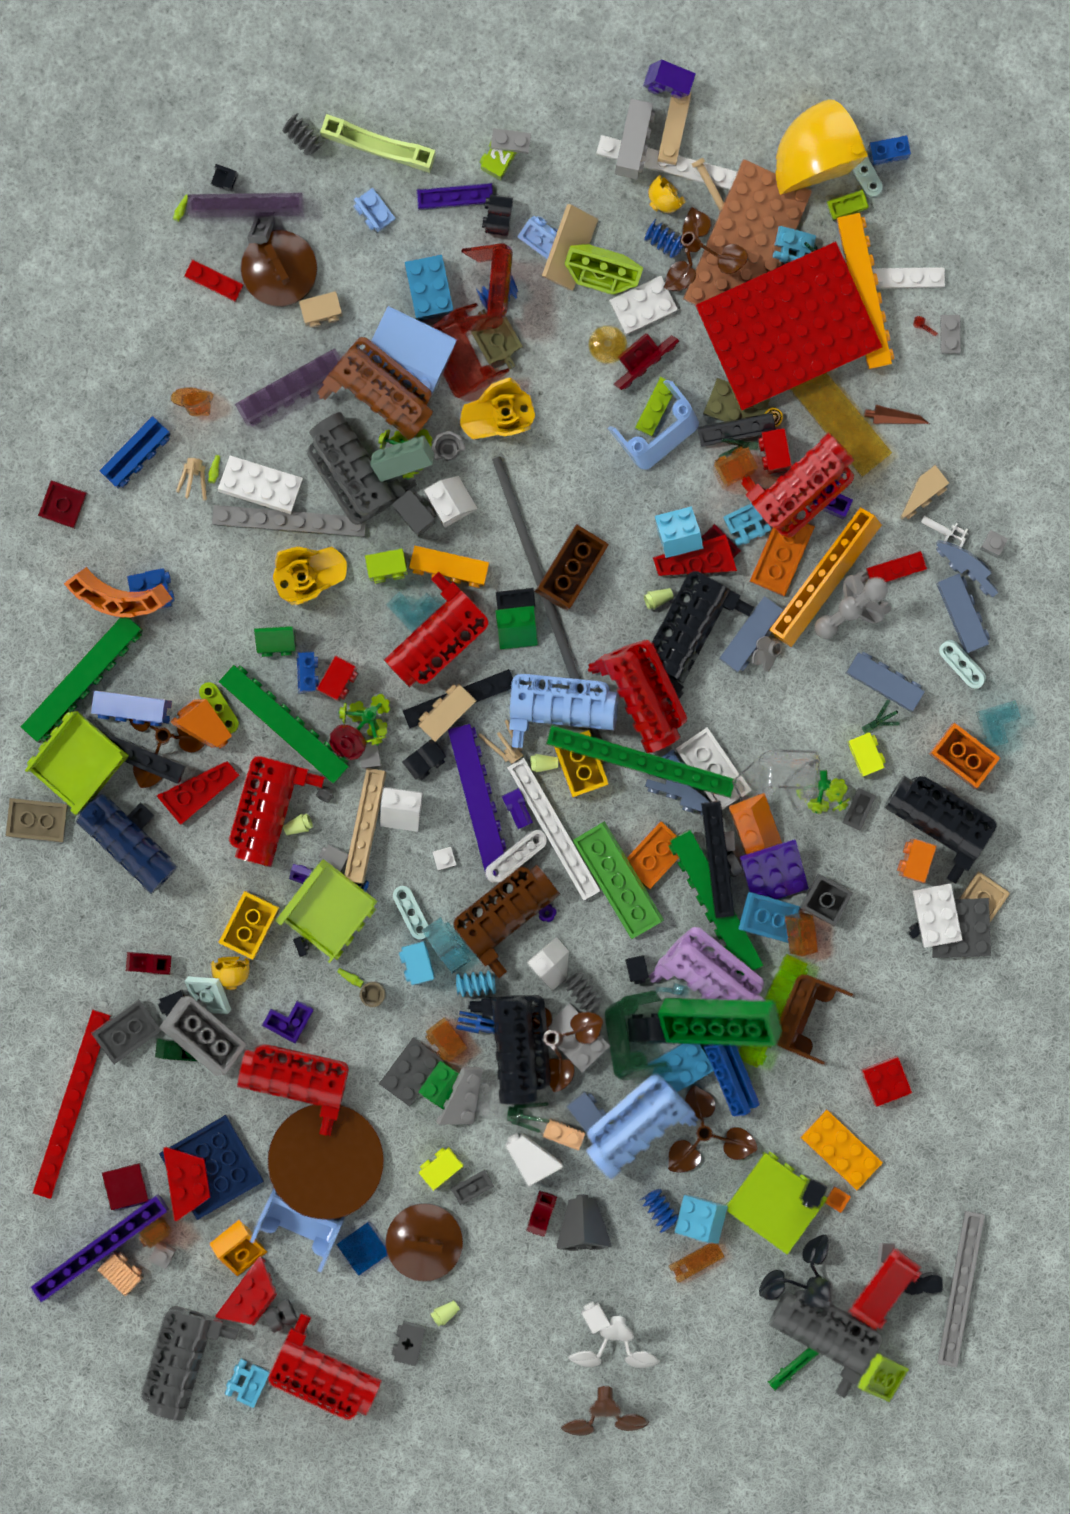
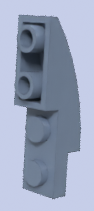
M942 540L936 542L937 552L942 557L946 556L950 560L948 564L955 572L959 571L962 574L968 569V576L973 581L977 579L981 584L979 588L986 596L990 594L991 597H994L998 593V589L987 578L992 574L991 570L978 557L953 543Z
M647 779L645 783L648 792L659 794V791L667 793L666 797L674 800L680 797L679 805L683 806L682 810L693 813L694 810L701 812L702 816L701 803L709 802L699 792L683 784L666 780V783L663 784Z

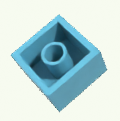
M692 506L655 516L658 535L666 558L703 549L701 533Z
M425 941L401 948L402 951L399 952L401 962L406 963L407 970L404 971L407 982H411V985L435 979Z
M684 1195L675 1233L706 1243L719 1244L728 1206L700 1197Z

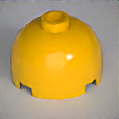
M661 175L649 187L648 196L651 200L649 204L656 212L660 210L663 213H673L681 208L686 201L683 196L681 198L677 196L676 191L678 190L666 178L663 177L661 179Z
M238 956L218 958L216 963L213 960L211 962L212 977L220 979L222 986L226 987L227 990L237 989V986L242 985L249 976L250 963L247 958H245V961L238 960L240 959Z

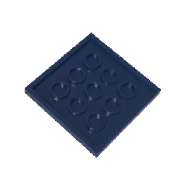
M227 1115L220 1117L170 1146L171 1149L205 1158L211 1197L192 1210L196 1220L264 1182ZM162 1151L159 1155L165 1164L164 1152Z

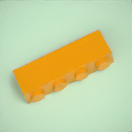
M414 545L409 569L413 570V574L416 575L432 574L431 578L440 572L445 578H450V582L461 584L463 581L469 583L468 586L480 589V585L485 586L489 562Z

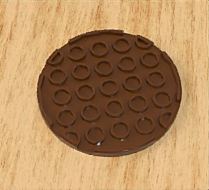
M313 1104L294 1112L279 1126L269 1147L268 1171L274 1190L289 1208L309 1218L332 1220L357 1211L372 1197L382 1177L384 1165L383 1149L372 1125L358 1112L343 1105L340 1107L338 1119L334 1120L331 1136L319 1134L323 1117H320L322 1106Z

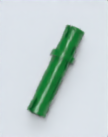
M808 1347L785 1368H780V1372L767 1381L774 1391H777L786 1381H791V1377L819 1355V1353Z

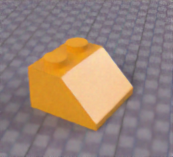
M240 1220L209 1243L217 1258L236 1276H239L254 1264L259 1256L262 1257L267 1253L257 1238L254 1243L250 1242L253 1233Z

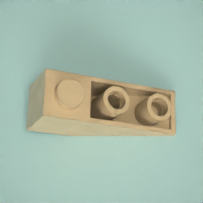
M936 465L918 478L900 516L901 520L905 517L910 519L917 513L915 509L919 506L924 508L932 502L930 499L935 494L940 496L947 490L946 486L949 482Z

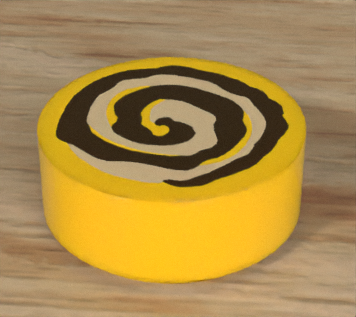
M770 408L765 414L773 412L775 426L778 427L783 420L782 412L777 408Z

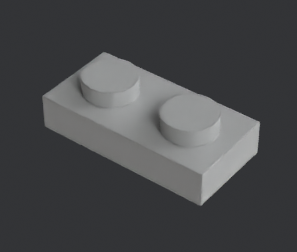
M493 128L491 149L529 154L531 133Z
M960 315L940 316V354H960Z

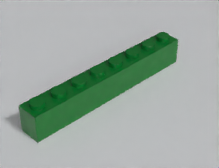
M120 617L20 727L36 742L47 741L51 736L50 731L54 727H59L63 723V717L68 712L71 713L77 708L76 703L80 699L84 700L91 691L89 689L92 685L97 686L104 678L102 676L106 670L111 671L117 664L115 660L119 656L123 657L129 651L128 646L132 642L136 643L142 637L141 632L143 629L131 618Z
M233 665L219 680V683L328 780L335 784L349 768L347 765L349 761L345 757L342 758L335 755L328 742L325 741L323 744L318 740L320 735L312 728L308 731L304 727L306 723L298 716L296 718L289 714L291 710L284 703L280 706L275 701L277 697L269 690L265 693L261 689L263 685L255 678L251 680L246 675L249 672L241 665L238 668Z
M688 829L670 839L671 844L668 847L673 856L677 854L680 860L677 863L682 873L686 871L689 878L686 880L691 889H696L698 895L695 897L700 906H705L707 910L705 916L709 923L713 922L717 929L714 932L718 940L723 939L725 943L724 948L752 971L764 966L746 932L739 930L740 921L735 911V916L715 918L708 861L692 831ZM736 970L737 974L741 973L742 976L744 975L742 971Z

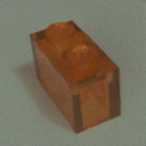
M800 912L785 916L790 954L805 956L817 953L818 947L813 915Z
M445 1017L426 1031L428 1034L425 1036L431 1045L435 1044L438 1047L439 1051L437 1053L443 1061L447 1059L450 1062L468 1048Z
M160 1216L139 1232V1239L145 1247L152 1248L170 1235L173 1230L163 1216Z

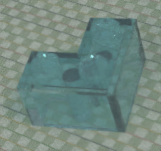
M398 592L386 604L388 609L411 633L440 608L427 592L414 605L401 592Z
M1016 700L976 712L987 748L1009 743L1003 724L1021 719Z
M440 917L424 928L422 932L439 958L453 974L471 961L467 955L470 951L458 935L454 937L452 932L455 930L449 922L445 923Z

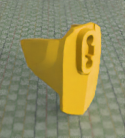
M512 378L495 382L484 391L478 400L464 404L460 416V426L471 439L496 435L505 437L530 430L535 418L531 397ZM522 406L528 407L527 412H522L520 409ZM507 410L510 412V414L508 416H503L502 412Z
M296 546L277 553L272 578L279 597L291 605H298L316 598L321 591L345 580L347 562L344 556L332 546L321 550ZM301 574L306 576L303 581L298 579ZM283 581L288 582L287 588L281 587Z

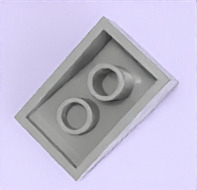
M569 1003L553 1019L552 1024L548 1028L560 1033L574 1031L571 1028L570 1021L579 1012ZM575 1034L563 1037L562 1044L557 1047L583 1073L610 1045L601 1035L593 1043L583 1044L578 1042Z

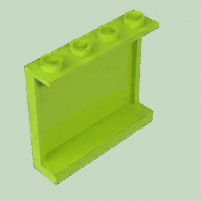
M78 711L68 712L63 717L61 726L56 727L50 735L52 737L48 742L42 743L38 749L40 752L36 757L33 756L27 762L28 767L25 771L32 772L72 808L70 811L73 814L80 815L128 758V755Z
M322 859L275 921L279 925L285 922L329 956L328 963H331L334 958L338 960L344 951L341 948L344 945L349 946L355 937L352 934L355 930L359 932L366 924L363 921L365 917L370 918L377 910L374 906L378 901Z
M763 1152L762 1157L731 1200L726 1203V1206H728L727 1212L788 1255L828 1198L824 1195L819 1208L814 1206L813 1209L802 1205L803 1201L799 1197L808 1178L802 1174L800 1176L794 1174L793 1171L795 1169L786 1162L784 1165L777 1161L779 1157L772 1152L768 1154Z

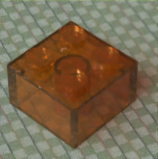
M743 447L732 451L730 457L726 458L724 455L716 459L712 471L723 490L744 477L746 478L756 473L759 467L749 448L743 449Z

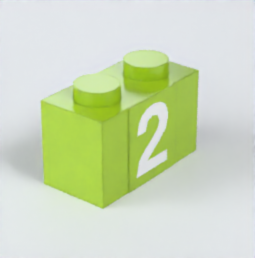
M490 142L488 154L484 153L479 163L481 164L482 171L501 181L517 152L491 149Z

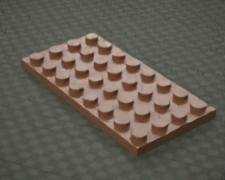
M743 159L706 246L722 255V250L725 246L737 244L748 253L747 263L733 274H724L718 268L720 258L704 249L695 269L696 278L687 288L682 300L696 305L780 267L782 262L779 259L773 258L774 251L781 252V247L775 246L778 227L783 226L796 230L812 191L807 188H801L780 195L775 173Z

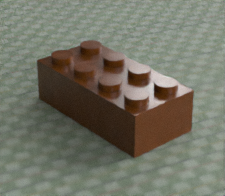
M576 524L534 592L567 612L575 602L609 544Z

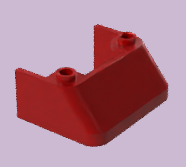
M895 1248L849 1312L872 1329L877 1330L879 1328L881 1330L887 1321L885 1319L886 1314L912 1280L916 1282L921 1275L919 1270L922 1267Z

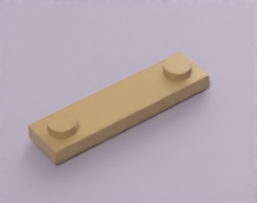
M691 92L688 96L681 99L671 96L657 160L659 162L676 165Z

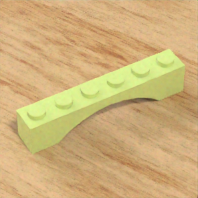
M328 114L325 116L320 131L322 138L430 173L436 157V152L433 149L384 137Z

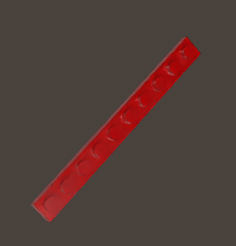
M94 1009L91 1012L32 1192L33 1194L52 1199L101 1048L91 1033L110 1020L111 1015Z

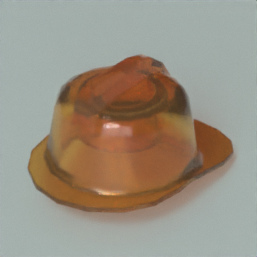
M187 387L177 389L171 395V401L178 406L184 407L190 416H209L211 413L213 393L210 391Z

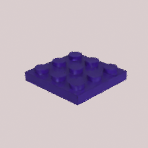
M795 839L740 857L749 892L779 899L809 889Z

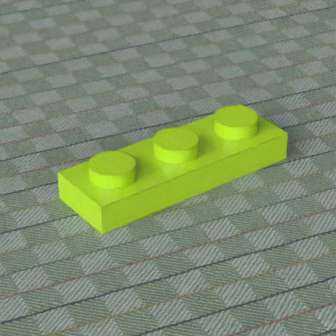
M660 377L635 426V429L651 437L673 396L663 383L666 379Z

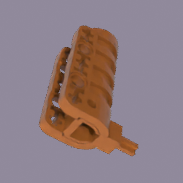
M360 337L353 343L322 382L324 385L317 392L320 395V399L326 400L332 392L337 393L341 387L349 389L358 400L366 403L374 413L382 416L385 422L398 429L400 434L407 440L414 438L434 412L427 406L432 397L430 389L366 337ZM362 344L365 345V348H359ZM373 356H380L382 363H376L373 360ZM392 369L395 370V373L393 374L389 372ZM403 380H409L412 387H405ZM422 393L425 394V397H419Z

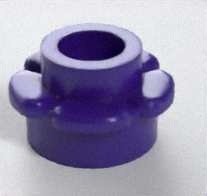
M548 904L538 912V917L543 922H551L557 914L556 908L552 907V904Z

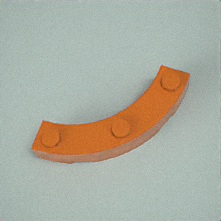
M87 567L64 583L73 595L79 600L82 599L90 604L91 608L117 617L146 615L158 610L173 599L162 584L141 592H127L115 589L99 580Z

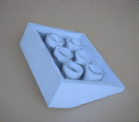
M389 306L371 342L428 387L432 394L440 382L457 339ZM373 356V360L376 363H382L380 356ZM392 369L389 372L393 374L395 373V370ZM403 380L404 383L412 386L409 380Z

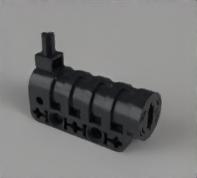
M698 571L690 572L652 641L654 647H657L661 640L664 641L661 646L662 651L657 654L666 673L676 681L684 683L723 608L731 612L735 609L749 617L754 606L740 599L741 595L731 591L710 577ZM695 577L697 583L693 586L692 590L688 589L692 579ZM680 595H688L690 601L686 603L683 602L680 599ZM678 607H681L679 617L675 620L674 624L670 623L674 616L673 613L676 612ZM669 628L672 631V635L669 637L663 635L662 629ZM651 663L650 666L656 670L654 664Z
M904 775L884 806L886 810L957 853L952 861L955 865L946 878L954 884L958 882L965 870H970L997 827V823L992 817L925 776L915 777L911 780ZM922 781L921 785L925 788L918 789L919 785L917 782ZM935 790H937L940 794L938 800H935L933 798V792ZM947 802H955L954 806H956L957 808L961 807L962 809H951V804ZM968 810L972 812V819L970 821L966 818ZM976 822H987L988 829H984L985 826L983 824H977Z
M508 995L487 997L481 999V1001H470V1005H468L470 1012H482V1016H492L495 1024L494 1041H496L497 1051L495 1056L498 1061L499 1103L514 1105L537 1101V1090L545 1089L551 1083L548 1045L544 1041L545 1032L547 1031L544 999L540 995ZM533 1001L537 1003V1007L532 1005ZM534 1018H537L539 1020V1028L534 1027ZM535 1040L540 1041L541 1044L535 1043ZM537 1056L543 1060L541 1067L536 1063ZM538 1078L542 1079L544 1083L539 1082Z

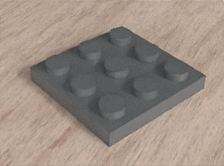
M989 898L954 899L962 941L932 946V958L991 956Z

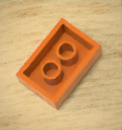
M956 723L950 725L929 753L930 756L973 789L979 787L1000 759L999 756Z

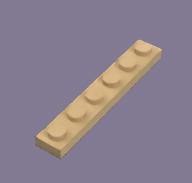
M366 769L345 870V876L354 883L364 884L387 773L383 770Z

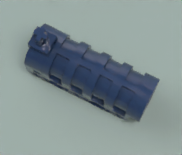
M101 795L91 802L76 820V823L88 835L94 838L105 851L111 854L114 860L121 864L133 878L138 880L142 887L150 894L159 889L178 868L172 862L173 859L155 841L153 842L106 795Z

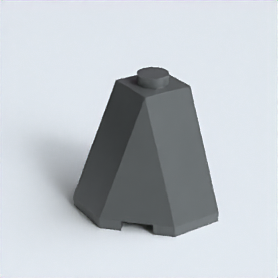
M586 1194L577 1195V1198L570 1199L559 1234L557 1249L578 1251V1249L600 1250L611 1247V1241L597 1200L589 1198Z

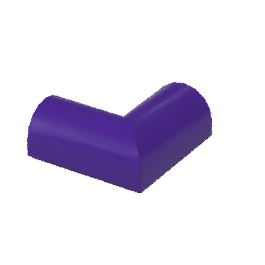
M296 1001L288 1017L270 1009L262 1026L296 1044L314 1009L300 1001Z

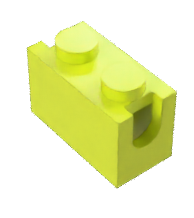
M869 732L847 741L861 777L885 768L883 764L886 761L882 752L878 753L876 748L878 742L875 735L871 736Z
M442 1147L434 1154L436 1156L435 1159L431 1162L428 1159L419 1166L421 1168L419 1174L433 1191L463 1167L462 1162L449 1147L446 1150Z

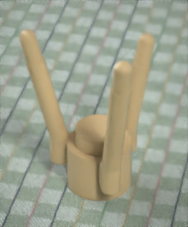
M187 458V464H184L176 492H180L186 474H188L185 495L187 499L189 498L193 476H198L199 473L203 500L207 499L205 466H202V460Z
M505 720L507 729L512 738L513 730H509L510 723L508 720ZM500 732L497 735L506 747L504 750L506 754L482 734H478L505 762L509 761L513 764L523 756L521 753L523 749L510 746Z

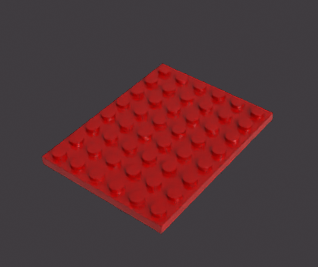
M836 241L695 305L741 411L882 348V344Z

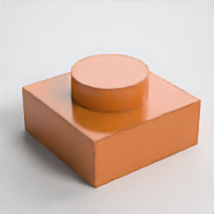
M834 1186L827 1196L828 1199L825 1203L841 1213L851 1196Z

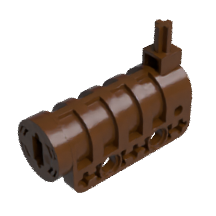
M535 865L530 870L520 867L457 916L453 926L485 967L489 966L499 979L508 971L497 959L499 955L493 948L561 894L538 865ZM519 871H526L528 873L526 875L527 880H519L517 882L519 885L516 887V884L510 878L514 876V879L519 877ZM506 882L513 885V890L510 893H505L502 890V885ZM498 888L504 897L501 899V896L496 899L497 903L495 905L490 903L487 906L489 909L486 911L485 906L480 902L483 900L485 904L489 900V895L493 897L497 894L495 890ZM476 906L483 910V914L480 917H475L472 914V909ZM468 912L474 922L471 923V920H469L465 924V929L463 927L459 928L457 926L459 924L458 920H465L468 917L465 914Z

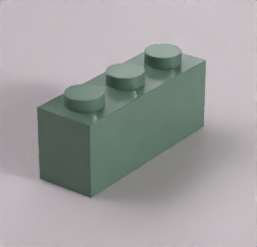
M422 436L401 444H395L383 450H377L372 453L370 465L380 482L433 465L434 452L426 438Z

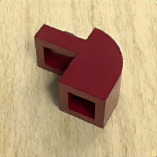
M127 952L125 971L170 975L172 955Z
M539 1190L526 1231L542 1237L545 1236L557 1196Z

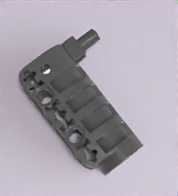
M337 412L325 418L309 431L313 438V443L308 447L307 455L351 523L356 525L362 524L390 507L406 491L417 486L415 478L404 479L401 482L396 479L389 484L386 480L380 482L370 465L371 458L368 452L358 440L355 432L352 431L342 412ZM323 463L327 464L330 470L329 472H326L322 469ZM334 481L338 482L339 486L334 485ZM343 495H347L351 503H345L342 499ZM355 513H358V514L361 515V517H360V518H359V517H356V518H355V517H354V514H355Z
M805 1289L797 1290L794 1295L786 1291L770 1318L769 1326L843 1366L844 1368L840 1374L843 1379L835 1393L845 1398L853 1384L857 1386L882 1343L880 1334L877 1330L872 1329L858 1318L831 1304V1307L824 1308L821 1313L816 1312L817 1308L809 1307L804 1301L800 1302V1299H803ZM832 1316L836 1318L841 1317L843 1322L840 1320L834 1321ZM858 1325L856 1331H850L852 1326ZM865 1331L867 1332L866 1334H867L868 1336H870V1337L875 1336V1338H874V1339H872V1338L867 1339V1336L865 1335Z
M172 1306L164 1315L141 1393L143 1401L148 1403L147 1411L168 1420L184 1421L208 1337L218 1340L219 1336L236 1341L239 1330L223 1325V1320L212 1318L204 1313L180 1306ZM172 1314H175L176 1321H174L173 1325L169 1324L173 1319ZM165 1332H169L173 1338L168 1339L165 1336ZM164 1347H168L165 1349L164 1352L165 1358L162 1360V1362H158L162 1357L161 1351ZM154 1370L160 1371L161 1376L155 1375ZM153 1385H157L154 1387L153 1394H151L150 1388Z

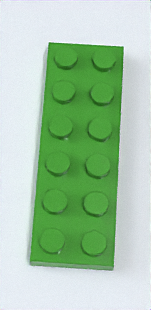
M605 821L572 840L631 939L664 921Z

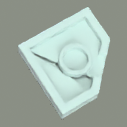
M187 977L185 984L190 996L196 1001L199 999L205 1003L207 1010L211 1013L228 1014L231 1011L220 979Z

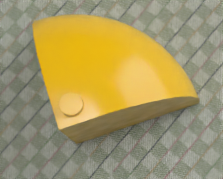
M827 99L811 106L801 113L785 131L776 155L777 170L775 174L780 195L849 174L868 156L853 119L839 102Z

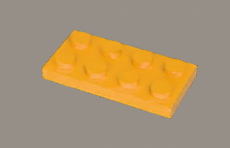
M827 1109L800 1137L855 1190H858L883 1163Z

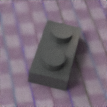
M274 215L255 216L247 237L249 244L268 242L275 224Z
M858 788L842 823L861 831L876 796Z
M484 1169L453 1186L451 1190L458 1203L462 1205L493 1188L494 1185Z

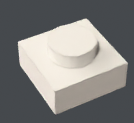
M451 847L433 852L437 870L456 865Z

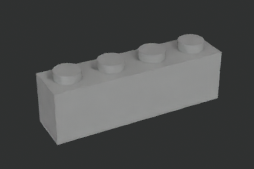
M635 99L630 100L614 175L637 179L638 172L642 173L644 161H641V158L646 156L648 145L645 144V139H650L652 129L648 125L649 122L653 123L655 111H652L653 103Z

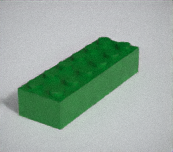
M665 998L658 1011L666 1043L776 1046L782 1033L774 1001Z

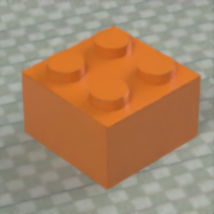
M910 839V841L906 842L903 848V853H906L904 860H900L897 871H899L898 876L919 883H925L936 846L917 839Z

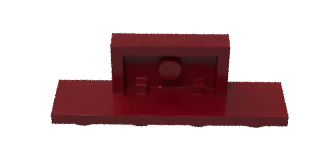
M645 333L617 357L628 372L618 379L614 386L621 391L630 387L633 380L644 375L651 365L657 364L666 352H671L679 340L670 335L657 346L649 334Z

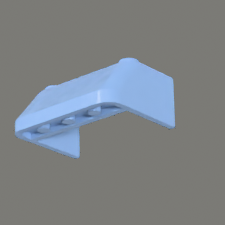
M665 380L663 383L677 399L672 407L673 415L677 420L650 443H647L641 437H633L627 442L615 427L609 426L607 428L636 466L641 469L651 468L695 432L699 426V421L690 403L676 385L669 380Z
M273 1189L257 1222L250 1242L254 1243L259 1230L266 1233H274L278 1226H281L314 1241L312 1244L313 1252L323 1257L318 1269L319 1272H322L343 1224L344 1217L332 1220H319L303 1216L289 1208Z

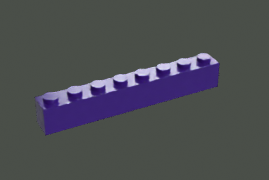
M467 724L448 729L486 875L487 867L504 854L503 850H507L504 838L500 839L499 831H502L500 821H495L494 813L497 812L495 802H490L489 794H492L490 783H485L484 776L487 775L485 764H480L479 757H483L480 746L475 745L474 739L478 738L475 727L471 728V725Z
M157 1194L30 1287L42 1303L169 1210L168 1206L161 1196Z

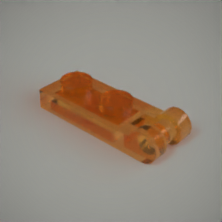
M708 1243L671 1263L668 1267L675 1273V1279L679 1283L725 1256L718 1244ZM685 1264L688 1270L682 1272L680 1266Z

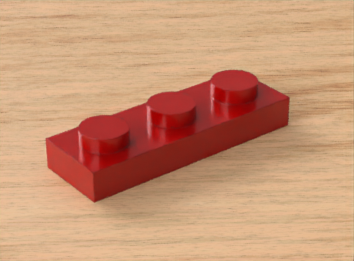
M193 259L184 275L185 278L233 302L237 301L244 287L242 283Z
M919 551L866 568L869 579L880 578L885 582H889L926 570L927 568L922 552Z

